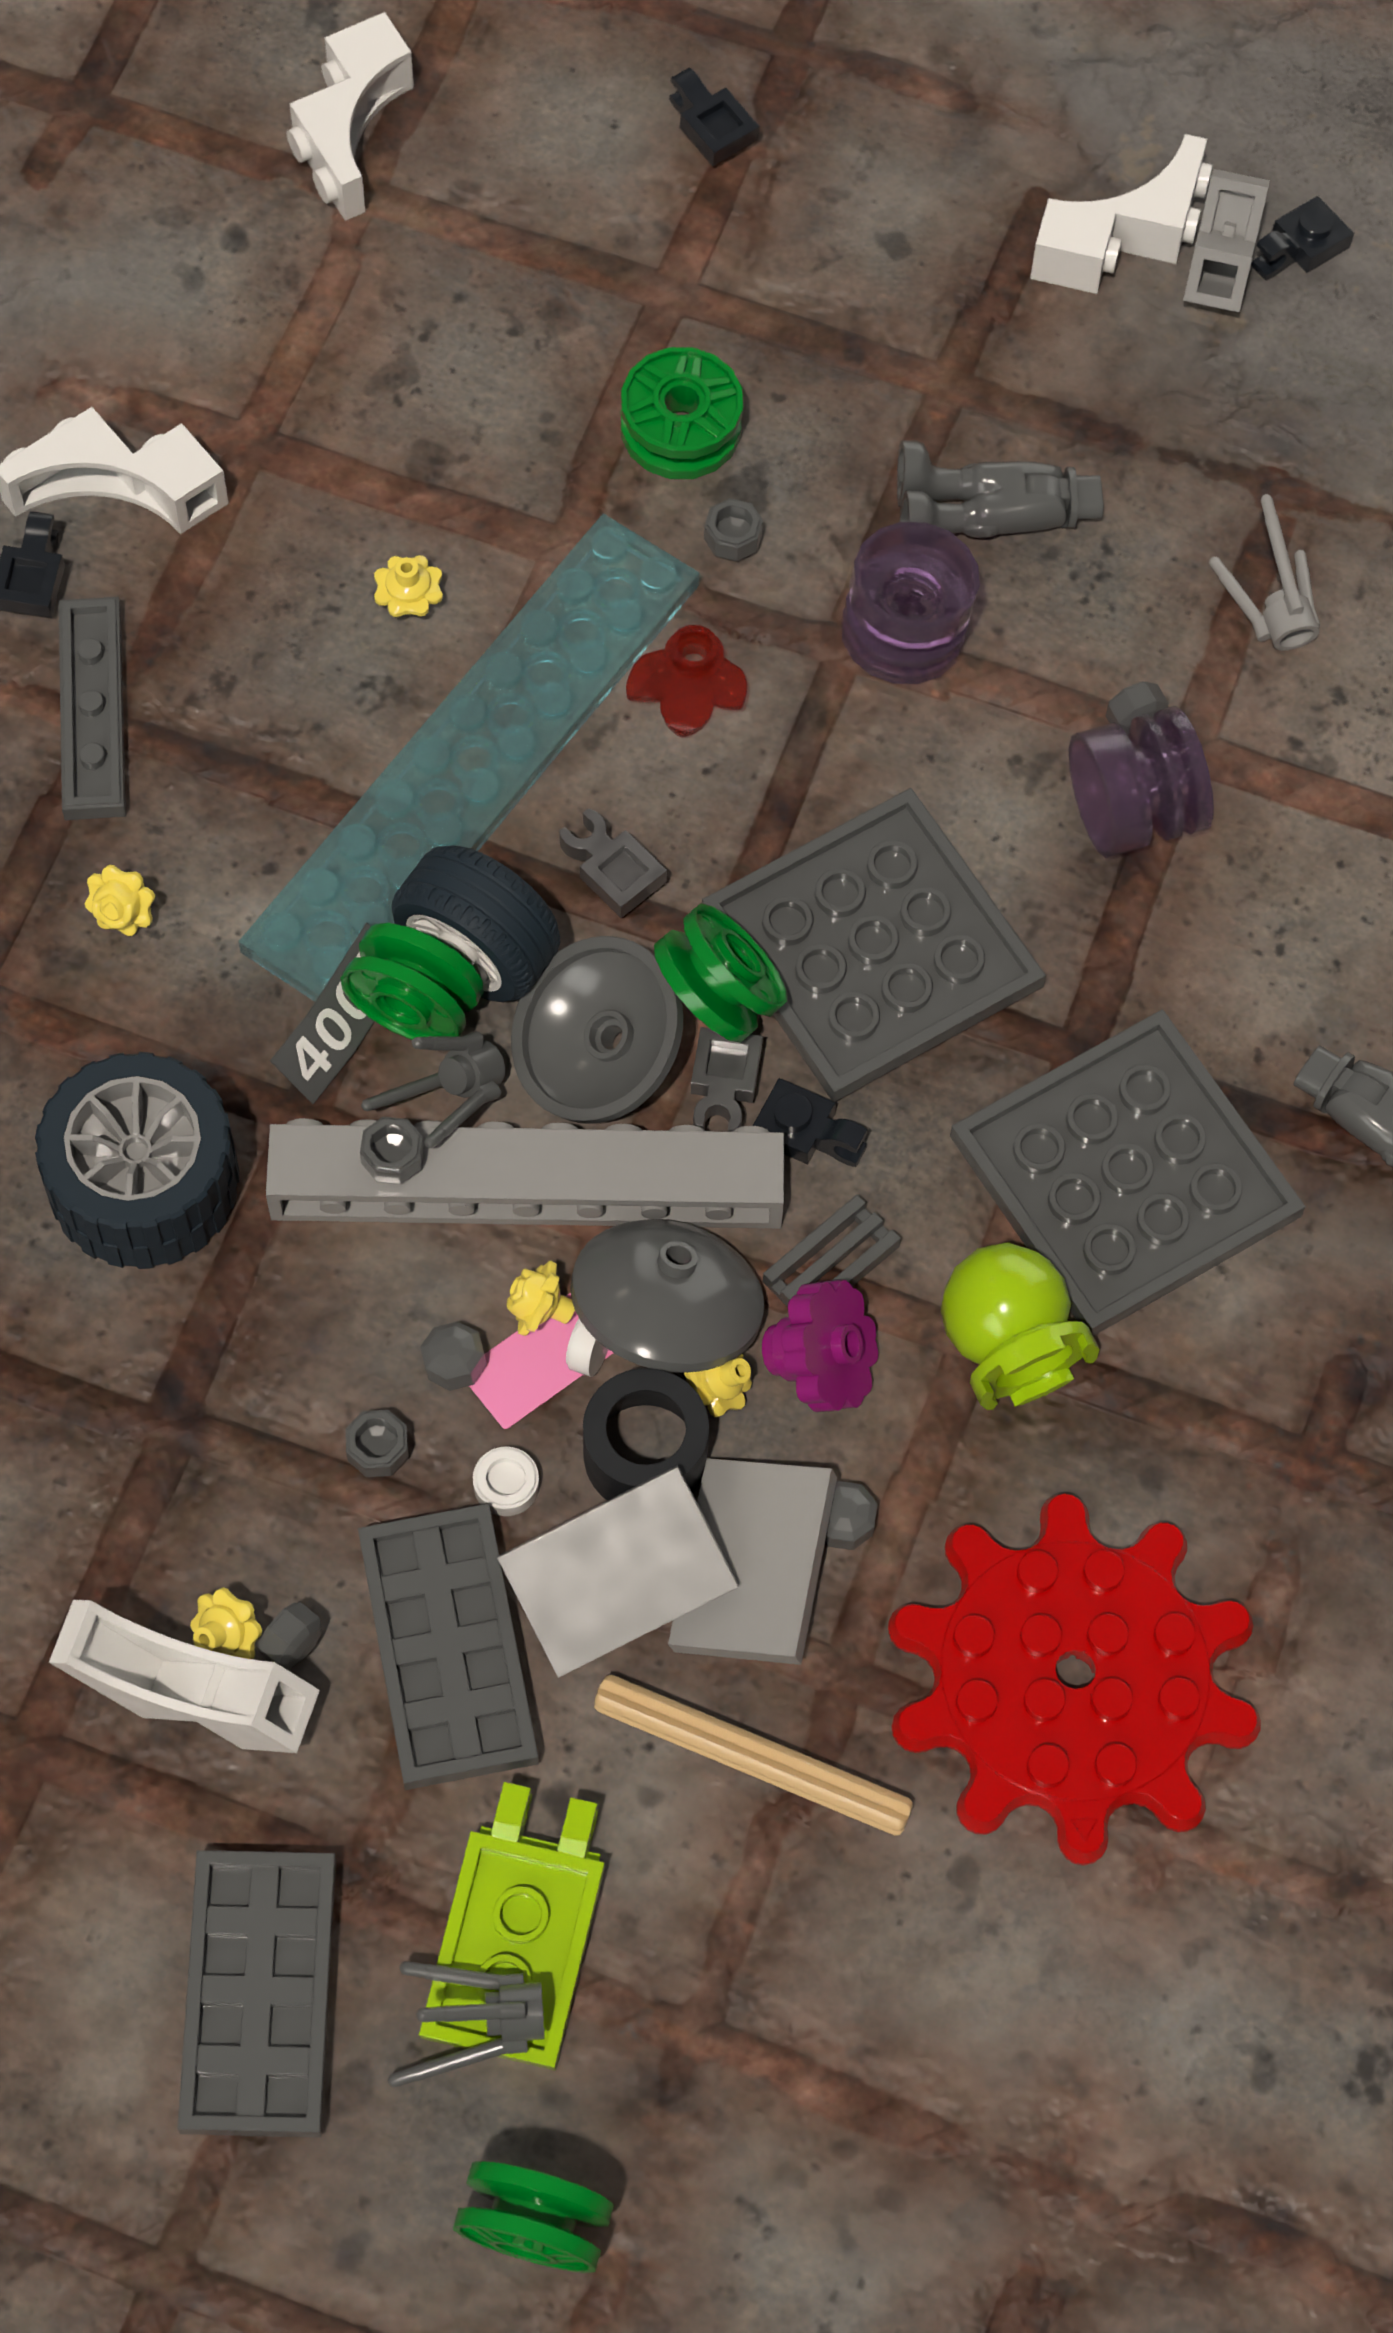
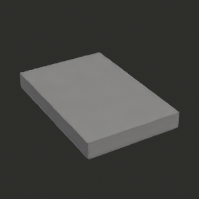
M706 1459L697 1504L738 1583V1588L674 1619L668 1645L674 1652L801 1665L837 1482V1476L832 1468Z
M678 1465L500 1554L497 1558L558 1678L738 1588V1583Z

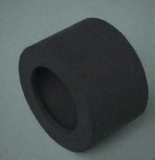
M640 1368L620 1373L610 1378L597 1389L590 1399L584 1414L583 1457L588 1478L604 1499L609 1500L677 1465L692 1493L701 1482L706 1459L708 1458L709 1420L703 1401L686 1381L667 1371ZM656 1406L669 1410L685 1422L686 1431L680 1448L670 1458L656 1464L641 1465L627 1461L615 1452L607 1437V1421L615 1414L631 1407Z

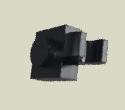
M690 67L671 77V83L678 91L671 94L669 100L681 114L680 128L712 166L758 140L760 126L726 87L712 95L700 77Z
M1316 196L1274 221L1272 232L1257 242L1256 246L1263 254L1252 260L1251 266L1265 280L1275 277L1295 262L1308 273L1350 248L1354 232L1319 196Z
M30 511L26 521L21 548L3 545L0 556V610L52 618L65 569L62 554L55 553L59 532L52 529L54 515Z
M778 1078L752 1125L763 1127L769 1132L784 1133V1155L807 1165L814 1152L819 1150L843 1164L857 1167L867 1148V1143L863 1142L867 1134L865 1127L847 1119L832 1120L836 1113V1102Z

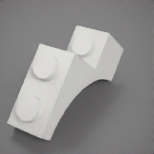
M385 12L325 37L327 62L322 64L321 68L328 87L290 103L292 129L287 130V139L291 150L300 163L304 161L309 163L313 170L312 175L315 186L322 200L325 203L333 201L345 221L365 213L362 175L354 161L355 151L363 131L383 107L401 94L414 88L411 51Z
M1185 134L1178 152L1169 165L1147 184L1124 195L1085 202L1061 201L1049 198L1035 245L1030 279L1097 294L1103 271L1114 274L1120 251L1176 264L1182 241L1193 244L1201 209L1191 207L1194 197L1205 199L1213 165L1203 163L1207 139Z
M90 407L76 417H70L61 421L52 432L26 448H19L13 451L0 464L1 498L15 517L31 508L58 499L78 496H102L121 499L144 507L159 515L182 534L229 504L223 470L182 423L165 434L153 436L145 442L140 450L132 453L93 407Z
M73 1600L49 1660L50 1664L142 1718L197 1722L239 1748L248 1750L297 1753L320 1691L275 1662L252 1660L218 1653L167 1637L133 1623L91 1600Z

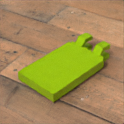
M504 1782L493 1827L481 1826L479 1833L470 1832L437 1965L497 1975L523 1973L524 1983L541 1982L544 2039L527 2040L528 2053L503 2054L497 2057L556 2071L605 1869V1863L600 1862L601 1854L589 1852L599 1812L597 1809L598 1805L597 1803L570 1798L559 1844L522 1836L533 1797L530 1794L531 1788ZM433 1980L426 2008L486 2004L485 1993L499 1991ZM487 2020L422 2022L419 2032L421 2039L463 2049H469L502 2038V2035L488 2036Z

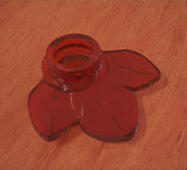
M687 625L677 630L669 638L665 649L646 653L638 659L627 679L626 696L630 701L660 702V713L666 726L677 736L687 737L704 728L711 718L715 706L727 710H741L747 696V681L742 669L724 658L723 645L710 629L701 625ZM689 654H699L704 659L689 661L684 658Z

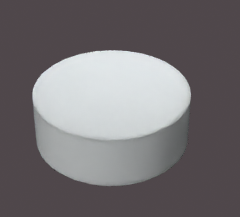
M578 1318L568 1343L566 1364L572 1371L593 1377L600 1369L608 1349L587 1331Z
M498 1447L484 1454L477 1462L473 1472L474 1493L479 1504H489L490 1512L498 1516H514L527 1510L534 1503L539 1491V1474L533 1459L524 1451L514 1447Z

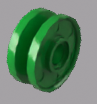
M668 347L646 355L630 369L621 388V439L630 457L645 470L668 479H696L717 471L733 456L741 439L743 391L731 367L716 355L694 347ZM684 411V412H687V413H690V414H687V415H678V414H675L674 412Z
M701 903L683 918L685 933L670 930L654 944L655 959L662 975L675 994L700 1021L725 1039L741 1043L758 1028L757 1014L770 1017L787 1002L786 988L771 960L748 932L731 917L714 906Z
M393 923L373 924L365 932L359 943L361 957L354 958L346 966L340 977L342 990L349 1000L371 1020L391 1032L413 1040L415 1037L461 1036L466 1026L464 1012H469L473 1009L484 992L483 980L474 966L456 950L421 931Z
M472 2162L466 2185L483 2197L493 2201L492 2209L483 2207L458 2208L453 2225L454 2232L480 2246L527 2262L571 2272L595 2273L601 2250L573 2232L575 2226L586 2228L608 2227L614 2207L611 2201L583 2186L535 2170L504 2163Z

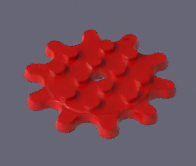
M1062 1493L1046 1500L1040 1512L1039 1537L1032 1546L1024 1550L1015 1551L1003 1548L982 1527L973 1524L954 1528L948 1535L944 1546L945 1556L950 1565L957 1571L961 1580V1592L958 1598L951 1605L943 1608H929L920 1604L900 1606L892 1613L888 1622V1634L892 1643L902 1651L918 1655L926 1660L932 1668L934 1675L933 1688L929 1694L919 1701L909 1703L900 1708L894 1715L891 1728L896 1743L906 1751L921 1753L934 1748L947 1747L956 1750L965 1758L969 1765L970 1779L957 1801L956 1815L960 1824L967 1831L979 1835L990 1834L1003 1825L1007 1816L1016 1808L1026 1805L1037 1806L1047 1811L1053 1818L1057 1828L1059 1851L1065 1859L1073 1864L1085 1866L1094 1864L1106 1852L1109 1839L1107 1828L1109 1818L1115 1810L1124 1805L1136 1804L1147 1808L1154 1813L1161 1824L1175 1832H1188L1196 1828L1204 1818L1206 1805L1203 1795L1193 1784L1188 1774V1760L1191 1754L1197 1748L1207 1744L1220 1745L1230 1749L1248 1747L1256 1740L1260 1732L1261 1720L1258 1712L1251 1704L1230 1697L1222 1692L1215 1684L1212 1674L1213 1665L1220 1655L1226 1651L1239 1648L1251 1637L1253 1630L1252 1616L1246 1607L1235 1601L1224 1600L1210 1605H1197L1188 1602L1179 1594L1175 1586V1574L1187 1553V1540L1183 1532L1170 1523L1157 1522L1149 1525L1131 1546L1124 1549L1108 1548L1098 1543L1092 1536L1089 1527V1514L1085 1504L1074 1495ZM1074 1655L1076 1659L1084 1661L1090 1667L1091 1672L1094 1673L1093 1680L1084 1688H1069L1058 1679L1056 1674L1057 1664Z

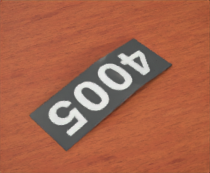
M366 922L307 1015L270 1060L312 1104L315 1103L354 1054L374 1022L349 1000L342 990L340 979L346 966L354 958L361 957L359 943L365 932L371 927L368 922Z

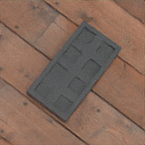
M489 1504L358 1528L405 1790L538 1765V1754L501 1564L497 1559L499 1553Z
M197 1850L177 2128L180 2135L321 2137L336 1878L335 1853Z

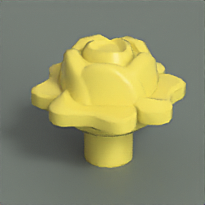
M418 555L413 558L393 556L388 560V568H380L374 572V579L378 586L374 594L375 602L381 606L388 605V612L393 617L405 614L425 616L429 612V604H437L442 601L443 594L439 587L442 571L438 567H428V560L424 556Z
M107 865L102 870V874L94 873L89 876L87 880L89 896L84 904L85 908L93 913L100 928L116 929L126 936H133L137 932L138 926L146 928L152 923L153 917L150 907L155 900V894L151 889L144 886V879L140 873L124 872L114 865Z
M553 1261L540 1265L535 1271L523 1269L521 1275L516 1277L511 1285L510 1296L507 1298V1309L516 1316V1320H518V1334L526 1336L530 1331L535 1332L538 1326L549 1318L567 1324L573 1316L575 1308L572 1299L560 1294L559 1277L556 1275L557 1264Z
M743 1354L713 1369L699 1372H684L687 1383L698 1393L704 1406L707 1405L712 1416H723L729 1409L740 1410L745 1406L746 1400L743 1393L751 1388L752 1381L750 1379L751 1369L748 1362L743 1359Z
M224 1587L216 1590L214 1595L210 1593L202 1594L197 1599L198 1613L191 1620L190 1624L194 1632L193 1641L195 1646L253 1660L255 1657V1642L262 1635L261 1625L255 1619L253 1605L249 1601L237 1599Z

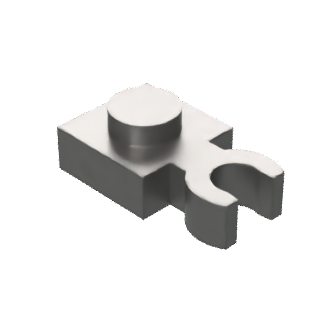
M588 808L583 812V825L592 832L591 836L583 839L577 838L565 827L559 831V841L563 852L572 859L586 860L580 865V878L620 918L667 882V870L636 839L625 830L611 840L606 835L604 819L598 812Z
M700 1027L691 1080V1094L705 1097L695 1106L693 1125L705 1130L706 1120L711 1116L719 1115L727 1119L728 1132L741 1127L742 1113L736 1101L753 1103L763 1036L750 1034L740 1043L729 1041L710 1028Z

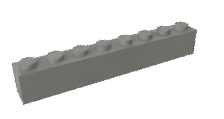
M305 1118L294 1119L287 1122V1124H270L266 1199L271 1220L616 1226L638 1220L663 1219L682 1222L696 1227L781 1229L784 1204V1133L769 1132L767 1129L759 1126H743L734 1129L732 1132L705 1131L703 1128L695 1125H679L672 1127L669 1131L642 1130L638 1126L631 1124H614L608 1126L605 1130L578 1129L576 1126L568 1123H550L544 1125L541 1129L514 1128L512 1125L504 1122H486L477 1128L457 1127L434 1148H427L424 1144L425 1138L442 1122L422 1121L414 1125L423 1136L424 1149L421 1170L402 1184L377 1182L361 1164L360 1148L363 1130L375 1123L376 1120H358L351 1123L350 1126L323 1125L319 1121Z

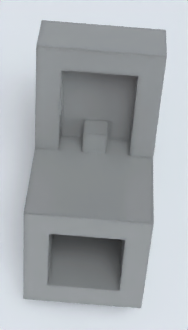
M1213 169L1183 301L1240 312L1270 180Z

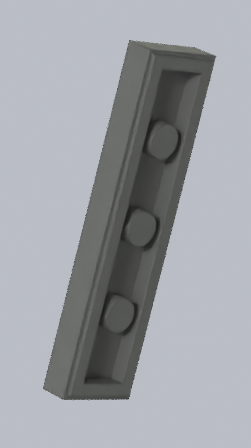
M119 597L59 600L63 816L65 820L126 817Z

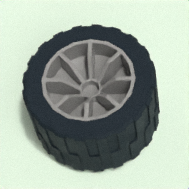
M123 1052L109 1055V1058L98 1062L92 1061L81 1067L78 1073L72 1077L68 1076L58 1086V1091L55 1095L48 1099L42 1110L43 1117L40 1124H37L35 1135L37 1166L55 1219L59 1220L63 1233L71 1242L77 1243L81 1247L82 1252L94 1259L100 1258L108 1262V1265L121 1268L132 1266L138 1269H150L156 1265L176 1263L181 1261L184 1256L192 1252H198L208 1244L207 1241L215 1233L221 1231L227 1222V1215L231 1209H234L238 1196L236 1187L237 1183L240 1182L239 1166L228 1114L224 1111L223 1101L216 1089H212L207 1084L206 1078L197 1070H191L184 1066L182 1061L169 1056L164 1058L150 1052L124 1055Z

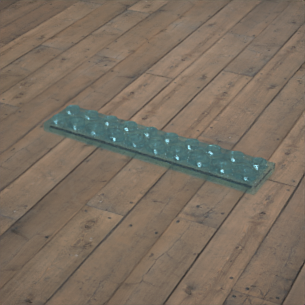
M602 514L238 941L240 952L313 1001H316L366 922L371 926L380 923L395 924L392 913V900L395 893L426 853L435 847L451 845L463 846L479 851L697 589L700 572L605 514Z

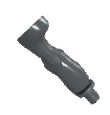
M917 440L900 441L897 460L898 506H901L899 529L902 543L905 546L924 545L933 537L962 532L971 537L986 538L999 534L1040 531L1059 526L1062 528L1075 527L1077 519H1102L1103 495L1100 475H1076L1074 467H1066L1063 474L1059 466L1029 461L980 462L968 464L961 469L941 468L931 463L924 443ZM961 499L966 502L962 504L938 503L936 501Z
M1318 1046L1298 1073L1294 1086L1316 1098L1313 1107L1322 1113H1328L1342 1128L1382 1156L1386 1164L1393 1167V1072L1363 1060H1359L1354 1064L1355 1056L1349 1052L1341 1058L1324 1047Z

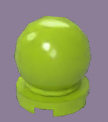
M1011 1243L977 1248L954 1268L944 1287L940 1311L948 1338L962 1356L979 1365L971 1374L970 1385L980 1405L986 1410H993L998 1404L996 1401L998 1398L1010 1396L1016 1407L1052 1393L1074 1380L1069 1367L1078 1362L1082 1357L1086 1363H1094L1100 1350L1087 1325L1083 1322L1067 1321L1071 1307L1070 1297L1065 1279L1051 1261L1036 1251Z

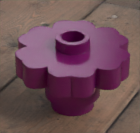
M847 1280L803 1284L798 1289L797 1295H794L789 1300V1317H784L777 1324L771 1325L764 1333L762 1356L765 1366L774 1376H781L787 1381L796 1382L798 1399L808 1404L814 1412L857 1408L872 1389V1376L869 1367L873 1366L878 1359L876 1326L872 1318L863 1316V1295L860 1291L854 1289Z

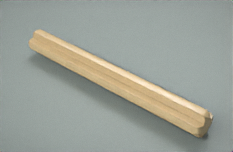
M607 1675L596 1693L594 1708L604 1715L894 1836L900 1835L907 1825L912 1812L913 1802L910 1798L614 1675Z

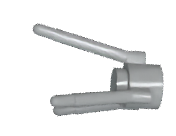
M1265 494L1261 497V505L1283 589L1274 592L1266 598V609L1263 615L1219 557H1212L1209 560V564L1252 623L1258 641L1263 642L1271 639L1274 648L1277 650H1293L1313 641L1319 634L1321 624L1314 608L1306 553L1303 550H1297L1294 554L1297 589L1273 499L1269 494Z

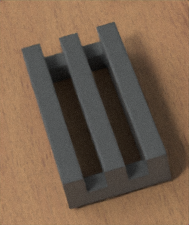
M855 1195L763 1273L762 1282L788 1307L789 1300L794 1295H797L801 1285L818 1281L871 1236L876 1243L832 1280H847L853 1287L900 1247L901 1238L893 1230L888 1231L883 1226V1220L875 1212L870 1214L865 1209L866 1203L858 1195ZM854 1221L859 1224L791 1283L786 1285L783 1282Z

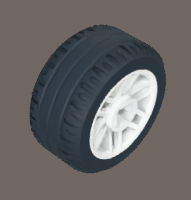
M451 845L431 849L416 865L397 890L392 900V913L395 924L411 927L435 937L456 950L474 966L483 980L484 992L481 998L486 1000L505 1002L522 998L530 991L542 972L545 971L560 946L561 941L557 921L540 895L521 877L503 864L467 847Z

